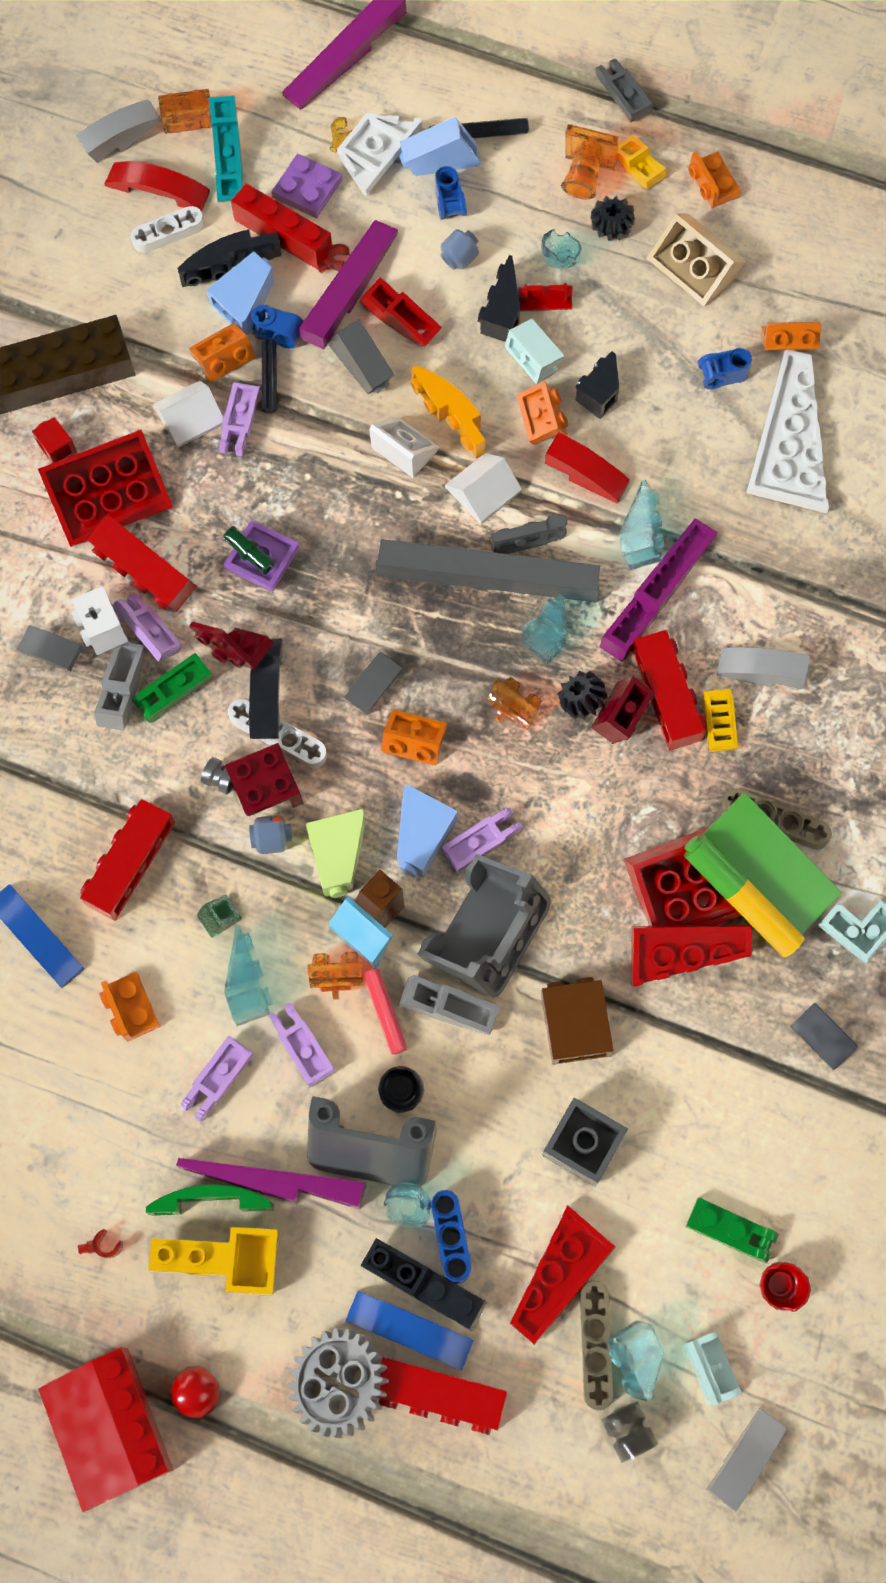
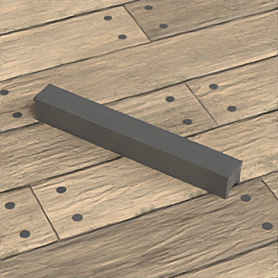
M381 539L378 560H376L377 576L596 603L599 592L600 565Z

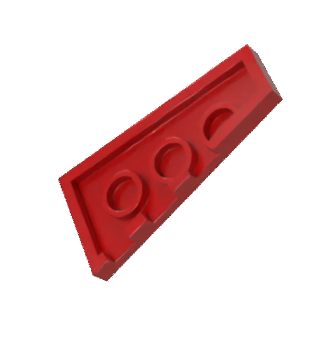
M749 924L632 926L631 985L636 987L649 981L663 980L683 972L689 973L697 971L702 967L716 966L752 956V926Z
M568 1205L510 1321V1324L534 1346L615 1249V1245Z

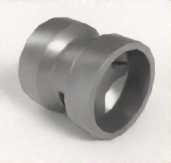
M215 757L210 758L202 772L201 783L207 786H217L220 792L228 795L234 786L226 767L223 765L222 760Z

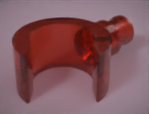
M345 244L332 245L327 253L328 258L322 264L317 265L318 271L320 273L330 269L339 271L345 261L335 260L334 257L336 255L350 256L349 247Z
M103 1229L95 1235L92 1241L79 1244L78 1253L80 1255L96 1253L103 1258L111 1259L120 1254L123 1248V1241L120 1240L111 1252L104 1253L101 1250L100 1242L105 1237L107 1230Z

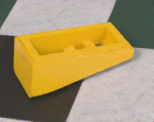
M724 689L703 692L701 701L703 715L707 724L706 735L709 752L738 750L732 690ZM726 712V716L712 717L714 713ZM728 724V728L713 729V725ZM729 735L730 740L715 741L714 739L715 736Z

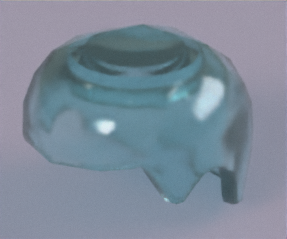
M552 229L543 235L541 253L547 265L555 269H567L573 267L579 261L582 251L581 245L577 239L570 236L569 232L558 235Z
M410 1182L394 1184L386 1193L384 1206H387L386 1216L389 1220L401 1226L409 1228L421 1227L429 1219L431 1210L430 1197L417 1184Z

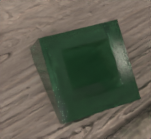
M227 895L203 904L197 913L198 919L210 937L219 935L242 919Z

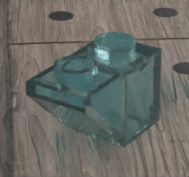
M561 594L554 600L549 599L540 610L541 614L535 620L531 618L522 629V644L547 664L566 645L564 596Z
M635 1321L606 1340L610 1347V1358L619 1367L624 1378L622 1379V1385L627 1394L632 1398L649 1401L653 1397L664 1351L652 1324Z

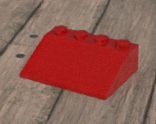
M142 429L38 468L70 547L87 541L107 514L122 526H126L173 507Z
M709 827L624 859L633 889L649 926L719 925L742 916L684 857L686 853L685 845L693 837H700Z
M120 1347L38 1388L83 1513L174 1471L128 1348Z

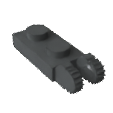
M614 58L609 61V68L613 73L612 76L603 65L596 67L595 72L601 84L604 85L630 122L653 112L652 102L629 71L624 69L617 59Z
M561 514L549 515L546 521L528 522L523 526L500 529L497 532L491 533L493 553L510 554L547 545V543L558 541V539H564L567 534V528H565L567 518Z

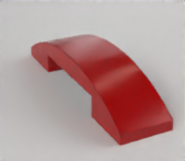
M134 161L113 163L104 183L105 187L130 193L131 188L171 198L176 200L178 207L194 206L200 209L201 212L210 194L208 187L186 175L161 166Z

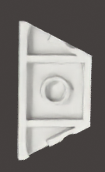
M366 113L338 147L339 158L363 195L367 196L400 153H402L400 141L419 132L422 128L421 119L414 118V122L400 121L399 116H381L379 114Z

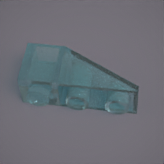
M646 479L641 481L619 532L621 554L631 570L663 561L661 549H665L663 536L659 532V527L662 526V519L659 511L656 509V505L660 504L659 496L655 488H650Z
M240 925L235 927L224 994L236 1026L270 1015L268 1006L273 1004L268 987L262 989L259 980L260 977L264 976L259 960L253 961L250 950L255 949L250 933L244 934Z

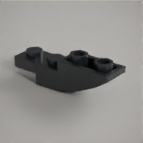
M247 229L222 237L206 245L187 258L177 268L182 287L197 286L214 280L218 281L232 269L231 267L238 265L252 252H255L261 258L265 257L267 260L282 256L277 232L251 238L250 230Z
M378 1238L375 1239L360 1265L470 1331L474 1329L487 1305L485 1300Z

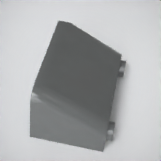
M476 854L472 862L465 869L466 883L471 890L444 936L442 937L434 933L426 937L417 954L431 965L474 989L495 998L506 987L550 908V897L533 875Z
M312 1096L308 1118L307 1158L313 1168L319 1171L408 1189H417L426 1182L437 1133L435 1120L425 1118L409 1119L402 1127L400 1139L345 1129L339 1125L340 1111L338 1106L329 1099Z

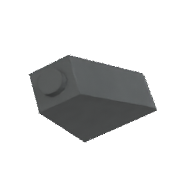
M360 319L339 331L328 343L332 351L367 394L373 390L378 394L390 386L389 380L394 376V373Z

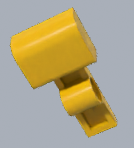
M231 1227L229 1243L151 1238L148 1271L226 1276L225 1292L274 1295L279 1230Z

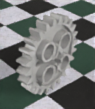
M334 1328L333 1335L331 1332L322 1331V1340L314 1336L311 1337L312 1348L304 1345L301 1347L305 1354L303 1358L295 1356L294 1360L299 1364L298 1369H290L289 1372L296 1376V1381L289 1382L288 1386L295 1388L296 1392L289 1396V1400L298 1402L293 1412L303 1414L299 1422L306 1425L310 1424L309 1431L316 1433L320 1431V1436L329 1437L332 1434L334 1438H342L343 1433L347 1436H354V1427L358 1430H365L363 1419L368 1421L375 1420L371 1413L372 1409L382 1410V1406L377 1402L378 1397L387 1396L384 1391L380 1390V1385L388 1383V1379L380 1377V1373L385 1371L387 1366L377 1364L383 1355L376 1351L372 1352L376 1344L370 1341L365 1342L366 1336L359 1333L355 1336V1331L348 1329L343 1332L341 1329ZM335 1354L336 1362L333 1367H330V1358ZM317 1368L329 1376L337 1377L336 1380L358 1391L360 1396L357 1398L351 1392L339 1389L338 1384L316 1373ZM360 1368L361 1378L355 1383V1372ZM320 1383L321 1391L316 1397L315 1388ZM345 1398L346 1407L345 1410L341 1413L339 1410L340 1402Z

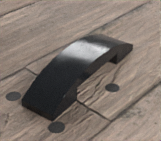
M282 638L271 639L274 642L272 647L255 670L250 669V739H279L280 665H282Z

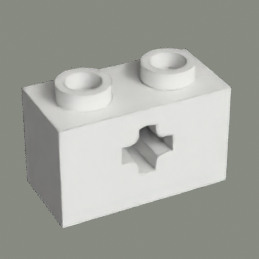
M103 586L72 599L76 608L75 611L71 612L78 627H84L80 634L86 647L92 645L96 655L128 642Z

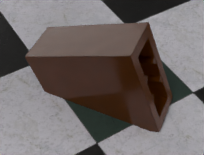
M379 870L364 885L355 900L360 907L384 928L405 907L402 888L382 870Z

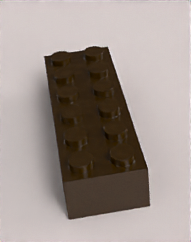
M117 314L0 347V415L136 376Z

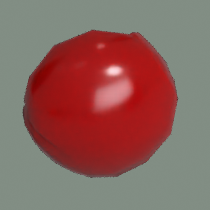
M776 1262L772 1263L762 1272L759 1283L761 1295L774 1309L795 1312L808 1302L811 1292L809 1278L795 1264Z
M201 1366L186 1367L177 1373L171 1384V1400L177 1411L187 1418H203L211 1413L217 1405L220 1397V1386L216 1378L206 1368Z

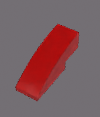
M381 277L367 290L359 302L393 330L423 347L442 328L403 291L399 294Z
M560 432L557 433L546 452V465L569 475L570 482L615 503H618L630 482L628 477L603 457Z

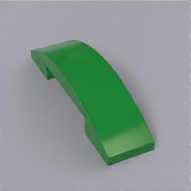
M201 1185L180 1189L156 1199L146 1206V1214L150 1216L181 1215L182 1202L239 1200V1209L243 1212L274 1211V1204L265 1197L246 1189L226 1185Z

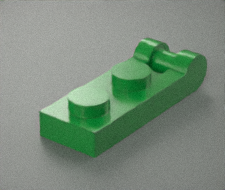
M194 653L138 692L132 698V702L137 708H141L144 711L143 716L149 723H152L163 712L212 679L213 675L199 656ZM156 695L159 701L152 705L150 699Z
M699 1197L696 1199L685 1226L768 1264L771 1256L769 1253L772 1243H776L779 1233L769 1228L758 1225ZM752 1234L760 1237L757 1247L748 1244Z

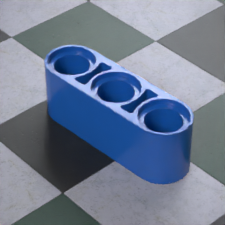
M441 1190L433 1196L431 1208L443 1273L446 1279L455 1284H461L470 1276L471 1262L460 1204L453 1192ZM442 1198H449L454 1202V1209L448 1214L440 1213L437 1210V1202ZM447 1229H455L459 1232L460 1240L457 1244L447 1245L443 1242L442 1235ZM454 1260H460L466 1266V1272L461 1277H453L448 1272V1266Z

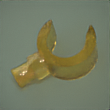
M339 117L331 124L333 140L330 150L334 153L338 152V147L352 131L350 130L345 133L337 132L339 129L347 127L346 117Z

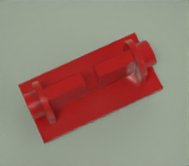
M564 283V285L527 286V284H524V287H518L520 311L572 310V285Z

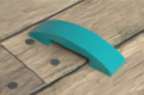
M235 95L209 97L216 167L218 203L231 202L243 187Z

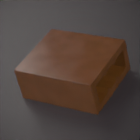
M593 977L577 979L576 984L565 985L563 981L548 983L547 988H542L541 999L552 1065L612 1057L614 1050L602 980L594 981Z

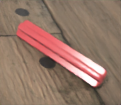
M379 969L368 970L363 974L388 1048L392 1055L400 1054L407 1050V1045Z

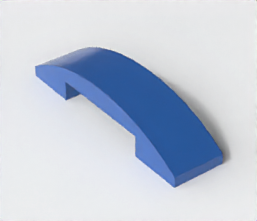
M10 884L0 891V919L55 982L63 988L83 971L84 967Z
M359 1291L356 1293L345 1320L348 1323L461 1371L474 1341Z

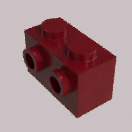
M635 676L618 681L604 704L605 708L600 710L591 728L612 744L628 740L634 734L641 716L647 711L649 702L655 692Z

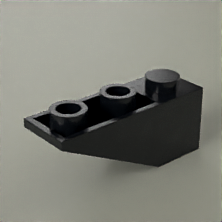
M508 255L505 264H500L496 276L498 281L496 285H491L487 295V306L481 307L477 319L481 323L480 334L504 342L507 340L509 330L518 326L520 321V303L512 255Z

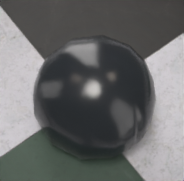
M397 1066L388 1069L380 1078L378 1086L382 1104L395 1113L414 1110L422 1101L425 1091L421 1076L407 1066Z

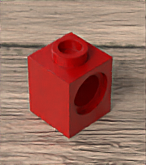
M55 417L41 422L36 429L32 430L38 446L51 463L77 454L72 439Z

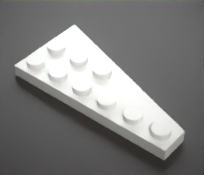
M785 350L746 493L827 513L829 505L826 499V478L823 472V452L820 425L817 419L818 407L814 392L815 381L812 355Z

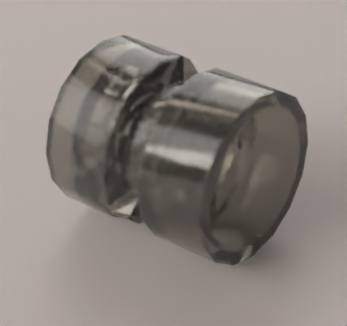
M638 1401L600 1419L608 1436L614 1437L616 1440L613 1447L621 1463L633 1459L658 1445L651 1428L645 1427L643 1424L646 1417Z

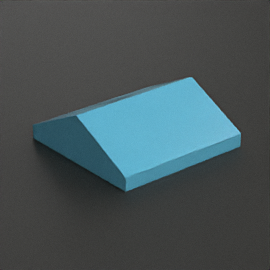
M348 896L328 923L331 931L372 968L376 969L379 966L393 935Z

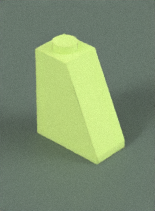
M363 809L306 823L325 897L338 898L346 895L349 890H353L365 828Z

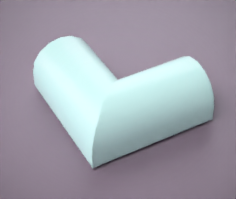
M880 899L861 921L838 902L818 926L866 964L886 941V904Z

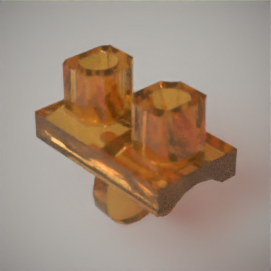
M509 677L505 681H501L498 678L493 683V689L487 699L492 703V707L498 711L495 720L502 723L507 718L528 730L533 724L542 700L535 694H529L526 698L519 694L521 686L514 678Z
M344 952L341 954V963H330V956L328 954L316 953L313 955L312 964H308L310 988H321V992L332 991L333 1000L340 999V991L351 990V986H364L362 962H359L356 952Z

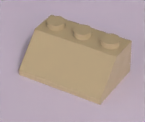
M676 213L647 256L650 262L703 306H707L725 290L746 263L741 256L689 213Z

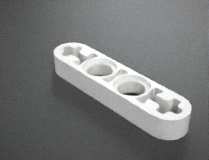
M237 699L228 708L229 718L233 725L249 734V718L240 716L238 719L235 712L236 710L242 711L245 708L249 716V701ZM281 719L279 722V739H259L270 746L279 743L284 754L310 768L321 767L327 759L326 748L321 741ZM287 734H293L298 738L297 743L292 747H286L282 744V738ZM303 741H306L304 743L306 749L312 752L318 749L320 757L314 756L312 759H309L308 752L302 749Z

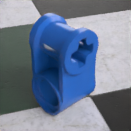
M451 166L440 167L435 174V193L440 220H444L446 216L457 214L466 216V202L457 170Z
M258 305L251 313L252 322L254 323L252 330L256 338L260 340L272 338L276 341V344L287 349L295 347L300 336L299 327L304 322L300 316L272 308L268 305Z
M736 348L720 353H710L701 357L697 363L704 374V387L711 390L725 385L744 382L750 374L752 363L750 352L744 348ZM735 364L743 365V367H737Z

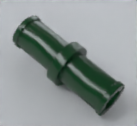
M235 526L230 527L223 535V541L239 552L242 560H248L263 575L268 574L275 566L276 561L258 548L259 544L255 540L250 541Z

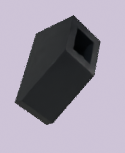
M613 351L605 358L601 357L595 363L593 371L588 376L583 375L576 384L575 401L599 419L618 400L619 379L616 353Z

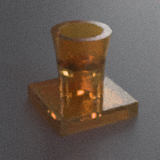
M568 124L565 132V158L572 160V163L561 184L562 190L578 199L589 200L595 198L600 167L615 171L618 162L619 137Z

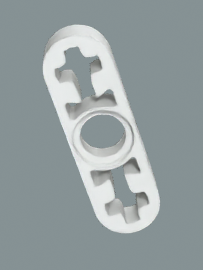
M189 206L135 227L131 232L133 247L138 252L147 253L200 232L204 227L202 212L197 207ZM193 218L195 222L191 223L188 219ZM166 225L174 227L173 232L169 234L162 233L161 229ZM144 236L147 240L142 242L140 237Z

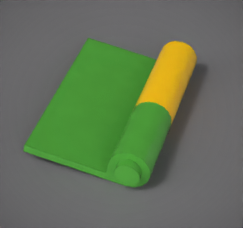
M742 793L700 837H693L684 847L686 850L684 857L782 957L790 956L802 945L805 939L802 934L842 894L746 793Z

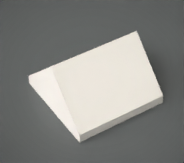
M198 381L153 404L154 409L177 448L221 427L223 423L222 414L210 388L202 381Z
M399 417L374 423L370 427L371 448L412 478L415 477L439 449L438 445Z
M489 453L482 455L445 484V488L480 524L522 492L505 458Z

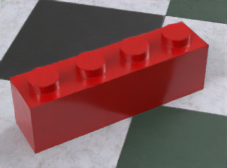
M246 183L231 200L233 216L236 222L260 236L277 232L280 248L315 269L319 270L332 254V237L329 231Z
M108 514L87 539L88 542L95 546L91 550L103 561L107 558L111 559L114 562L112 566L114 570L123 577H126L127 574L135 579L132 584L144 594L148 590L153 593L155 597L152 600L164 610L170 607L177 612L197 587V585Z
M667 630L634 639L632 652L644 684L655 692L651 703L669 751L701 742L705 730H707V724L703 714H698L695 706L697 705V698L693 688L689 689L686 683L688 675L685 665L683 663L679 664L677 659L678 648L675 639L669 638Z
M142 798L137 805L131 807L126 818L128 821L122 830L119 829L114 834L110 850L99 858L96 865L97 871L92 879L85 881L80 891V899L87 907L113 921L117 920L175 825V821L170 813Z
M385 1357L382 1358L381 1364L386 1365L387 1369L380 1373V1377L388 1379V1383L380 1385V1390L387 1394L386 1397H378V1403L381 1406L397 1409L399 1403L410 1406L409 1413L428 1418L429 1412L441 1415L440 1422L459 1427L461 1420L472 1423L471 1430L490 1435L491 1429L498 1431L507 1391Z

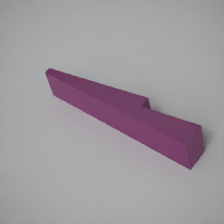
M372 0L282 91L283 96L299 110L304 108L372 50L371 43L407 13L406 0Z
M374 220L299 327L301 340L325 350L346 313L350 314L396 238L398 229Z
M694 518L636 590L634 598L605 632L600 648L623 662L632 650L634 639L643 636L716 538L718 532Z
M178 1158L176 1164L182 1170L297 1204L302 1192L360 1210L367 1186L365 1182L185 1158Z

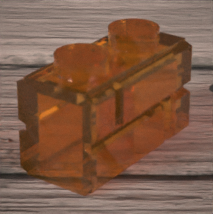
M209 88L158 96L165 134L212 127Z

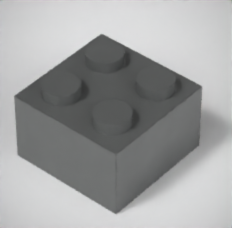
M574 1097L546 1145L542 1156L596 1187L628 1128Z

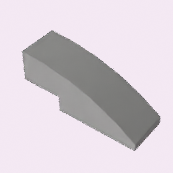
M144 100L104 116L76 136L86 153L98 163L116 148L123 152L162 120L149 100Z
M127 642L114 648L101 682L102 693L94 711L98 727L125 730L133 705L132 698L135 696L145 651L144 645Z
M722 648L716 675L767 687L779 684L802 690L806 682L811 655L766 648Z
M416 975L408 977L399 1006L487 1035L491 1034L500 1007L448 985L441 986Z
M759 1408L723 1460V1465L706 1490L736 1512L762 1473L787 1428L763 1409Z

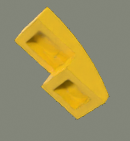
M632 135L613 148V153L620 163L646 190L667 177L666 168L650 156L649 147Z

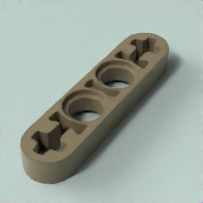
M730 789L722 799L721 806L725 812L731 806V802L728 800H733L734 797L738 798L742 793H746L758 807H765L770 811V819L791 841L815 850L823 849L831 839V828L825 822L742 789ZM788 817L795 819L798 829L787 831L782 826V820ZM805 823L808 826L806 828V832L804 833V835L801 836L799 834L802 831ZM816 829L822 831L821 836L824 837L820 838L819 841H815L812 834Z
M592 1281L587 1283L580 1292L583 1396L588 1407L593 1410H604L610 1406L613 1400L609 1293L605 1285ZM591 1287H597V1292L603 1293V1299L598 1300L597 1308L598 1310L604 1309L605 1316L600 1314L586 1316L585 1309L592 1310V1301L586 1299L585 1296L586 1293L591 1292ZM594 1319L600 1320L605 1327L603 1336L597 1339L592 1338L587 1333V1324ZM595 1352L603 1354L606 1359L605 1368L599 1372L593 1371L588 1365L589 1356ZM588 1375L594 1377L607 1375V1382L600 1381L601 1391L607 1392V1399H602L601 1405H596L595 1399H590L589 1393L595 1391V1381L589 1383Z

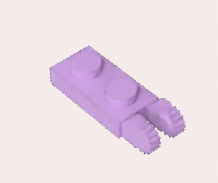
M233 382L221 427L220 453H227L230 435L238 436L235 446L236 456L244 455L247 438H249L261 392L260 386Z
M134 593L127 597L128 604H126L124 599L114 602V610L121 620H125L127 625L158 662L180 653L183 647L180 641L154 610L147 606L137 594Z
M510 807L493 817H487L441 847V851L456 873L465 869L472 862L476 854L485 856L506 843V840L511 839L522 831L524 827L520 822L512 824L502 832L498 829L497 825L507 821L513 815Z
M290 1002L285 1005L289 1017L293 1019L294 1026L285 1030L281 1019L275 1012L268 1016L279 1033L278 1037L307 1085L311 1088L335 1073V1070L304 1019L301 1020Z
M228 1036L193 1082L192 1089L186 1095L180 1107L187 1111L193 1106L200 1092L208 1096L195 1116L198 1121L202 1122L211 1112L215 1103H219L254 1053L231 1036Z

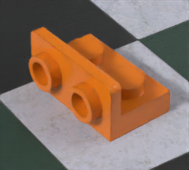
M698 152L692 153L691 161L688 165L690 177L697 181L702 198L708 201L711 208L740 198L741 190L719 152L702 158Z
M820 322L767 323L766 326L761 327V339L765 350L819 349Z
M235 323L189 348L192 357L204 369L210 382L217 380L255 358V353L248 336Z
M544 381L516 394L528 440L531 444L535 445L557 435L558 432L568 436L566 427L569 424L565 414L560 409L559 404L562 403V399L556 388L552 389Z
M392 709L383 731L381 751L422 763L436 765L439 750L447 730V723Z
M137 971L111 983L107 981L101 982L103 992H100L99 995L105 1009L111 1008L114 1018L110 1022L117 1036L122 1035L129 1042L161 1027Z

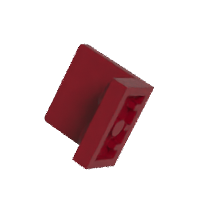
M193 621L189 625L196 633L194 635L195 639L213 650L211 654L215 659L223 664L230 662L238 668L247 667L255 670L274 644L266 635L236 627L227 634L222 629Z
M279 743L226 764V770L246 816L254 815L287 800H290L293 808L303 804L301 793Z

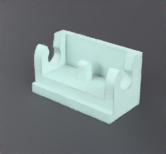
M533 319L509 330L505 348L536 385L541 380L558 371L555 365L563 361L564 354Z
M717 1331L683 1344L708 1406L717 1405L742 1393L723 1350Z

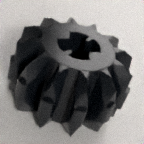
M617 194L613 199L605 196L603 201L597 200L590 217L592 219L591 226L593 231H598L599 238L606 235L608 241L612 237H616L620 241L622 235L628 236L635 223L633 205H628L627 198L620 201Z
M579 670L576 677L569 675V681L561 683L563 690L557 693L560 706L564 712H567L575 720L579 717L586 720L589 714L597 716L596 710L598 708H605L603 700L608 698L605 684L601 678H598L591 671L585 674Z

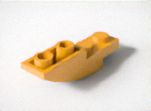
M417 365L412 367L410 384L417 395L421 394L427 412L430 415L434 414L439 422L447 419L453 431L457 430L461 435V443L465 450H471L475 458L484 455L486 440L478 430L481 428V414L473 403L453 384L441 376Z

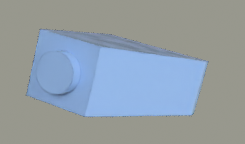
M456 116L400 141L402 153H400L401 162L415 176L436 173L443 166H451L459 170L481 165L477 143Z
M252 252L206 289L210 305L230 324L235 323L246 335L250 333L254 324L251 318L252 310L258 305L264 304L274 284L271 263L265 257L261 258L255 252Z
M407 784L403 790L397 860L398 865L401 866L400 870L411 877L418 875L424 878L456 824L458 815L456 810Z

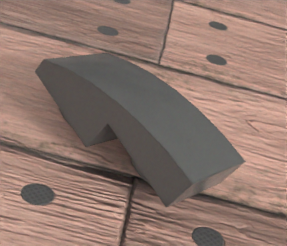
M29 625L17 650L24 655L43 660L51 666L71 672L83 646L57 634Z
M380 651L344 698L365 714H369L384 692L389 689L403 667Z

